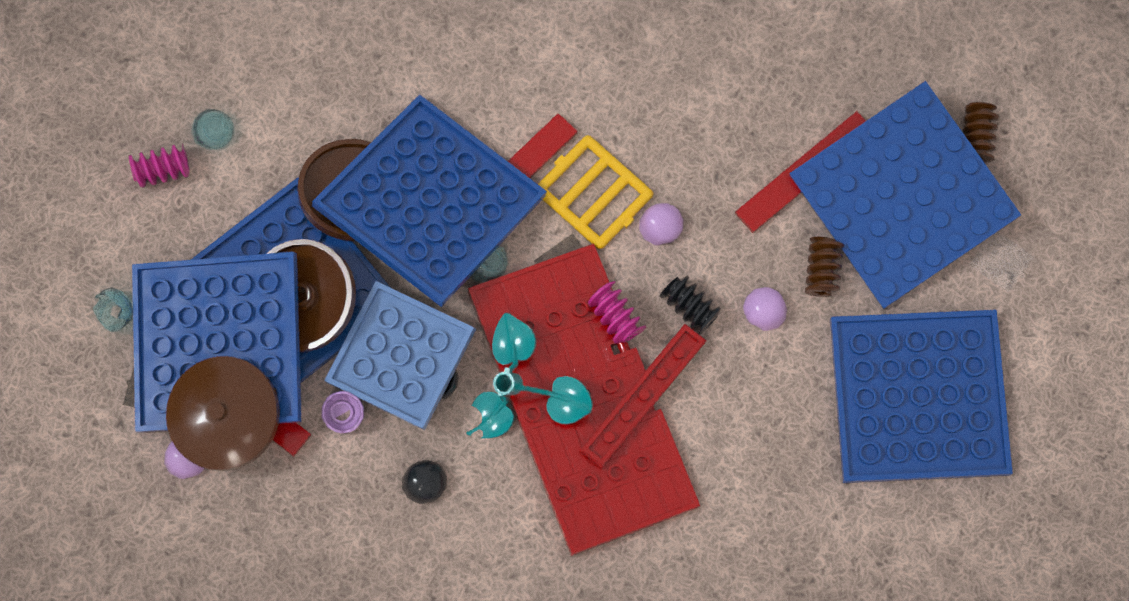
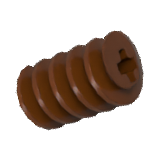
M973 102L965 107L967 115L964 117L966 125L963 127V134L983 162H992L995 160V157L987 152L996 150V146L988 142L997 140V136L990 133L998 130V125L991 123V121L999 120V115L992 112L997 109V106L991 103Z
M811 237L810 241L812 244L809 245V252L811 254L808 256V262L811 265L807 267L809 276L806 277V284L809 286L805 288V293L810 296L830 297L832 292L840 291V286L833 284V281L841 280V276L835 274L834 271L842 269V265L835 263V260L843 259V254L835 251L836 249L844 248V244L837 242L833 238Z

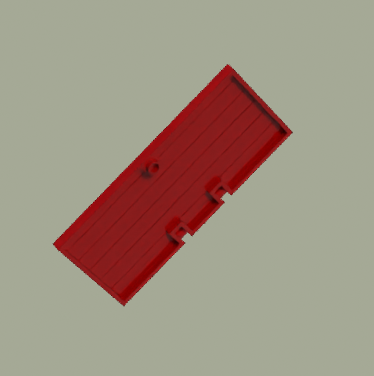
M594 243L468 288L470 300L499 373L505 372V368L510 367L512 363L507 365L498 363L493 355L492 341L499 320L504 313H510L526 323L533 330L536 337V348L532 356L524 361L518 360V366L513 370V373L520 375L523 385L552 391L555 379L569 376L582 382L591 395L593 404L591 413L571 424H561L550 417L546 405L551 396L528 391H520L517 395H508L571 556L700 507L661 409L655 411L654 406L602 469L580 452L583 445L646 371L637 348L630 349L628 342L614 343L613 338L616 333L608 334L607 328L610 324L602 325L600 322L604 315L596 316L594 311L597 306L590 307L588 305L592 295L601 287L610 283ZM617 345L620 353L614 355L611 347Z

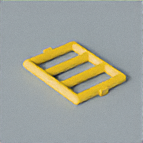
M590 135L584 136L565 156L561 155L554 162L555 167L538 183L539 186L547 191L543 201L591 244L594 243L597 249H603L623 227L627 229L634 222L633 217L653 197V191ZM589 148L600 159L559 200L547 189ZM609 166L620 177L579 218L568 206ZM629 184L640 195L599 236L588 225Z

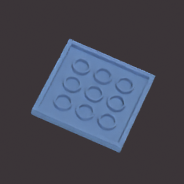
M375 281L324 381L425 430L476 329Z

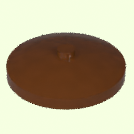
M342 139L328 143L312 153L300 171L298 199L301 209L313 226L333 238L356 241L312 207V201L371 143L370 141Z
M309 239L290 240L277 245L266 254L297 253L300 352H309L331 343L349 323L356 301L355 280L345 259L333 248Z
M230 356L211 357L196 363L186 370L172 388L166 408L168 433L177 450L195 465L215 471H229L242 468L260 457L271 444L276 434L280 417L278 396L269 378L255 365L240 358Z

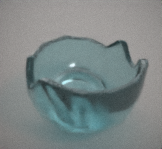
M207 109L200 112L193 120L191 128L194 142L207 150L224 148L232 140L234 133L231 118L224 112L216 109Z
M499 245L470 278L476 282H487L505 274L508 266V257L504 248Z
M110 287L102 290L95 296L96 299L99 298V301L93 307V311L105 329L112 333L118 332L130 323L133 318V306L131 300L123 291ZM113 306H118L121 309L117 319L110 315Z

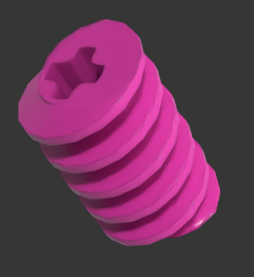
M183 143L182 151H178L176 146L172 145L171 154H168L165 148L162 147L158 157L153 150H150L149 159H146L142 152L139 153L138 161H135L132 155H128L135 183L136 181L141 188L146 187L147 179L152 185H156L158 176L163 183L168 181V174H170L173 180H178L179 171L185 178L189 177L190 168Z
M612 281L597 290L588 301V305L590 307L597 306L594 311L596 316L604 315L600 322L602 325L610 324L607 328L608 334L616 333L613 342L616 344L625 343L642 333L646 329V325L636 326L641 319L640 316L630 317L634 308L624 309L628 299L618 300L617 297L622 290L612 291L611 288L616 282Z

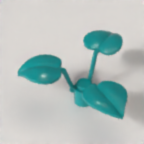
M504 313L494 332L492 351L498 363L503 365L512 363V365L506 367L505 372H500L494 377L493 387L496 392H483L475 398L472 406L480 411L482 422L476 428L467 431L466 434L471 436L475 431L482 430L483 436L481 438L488 439L499 437L508 432L513 425L515 416L513 410L506 406L509 402L506 395H517L520 391H528L551 396L546 405L548 414L554 421L561 424L575 423L590 414L593 409L592 398L582 382L569 376L555 379L552 391L523 385L522 378L517 373H513V370L518 366V360L524 361L532 356L536 348V337L533 330L526 323L510 313Z

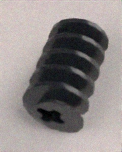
M688 275L681 279L676 277L661 292L660 298L663 299L669 296L667 304L669 306L677 304L675 308L677 314L685 311L682 319L685 322L693 319L690 327L693 330L701 327L700 335L716 320L721 308L717 307L711 310L710 307L713 300L709 299L703 302L702 299L705 292L702 291L695 294L694 291L697 284L694 283L687 286Z

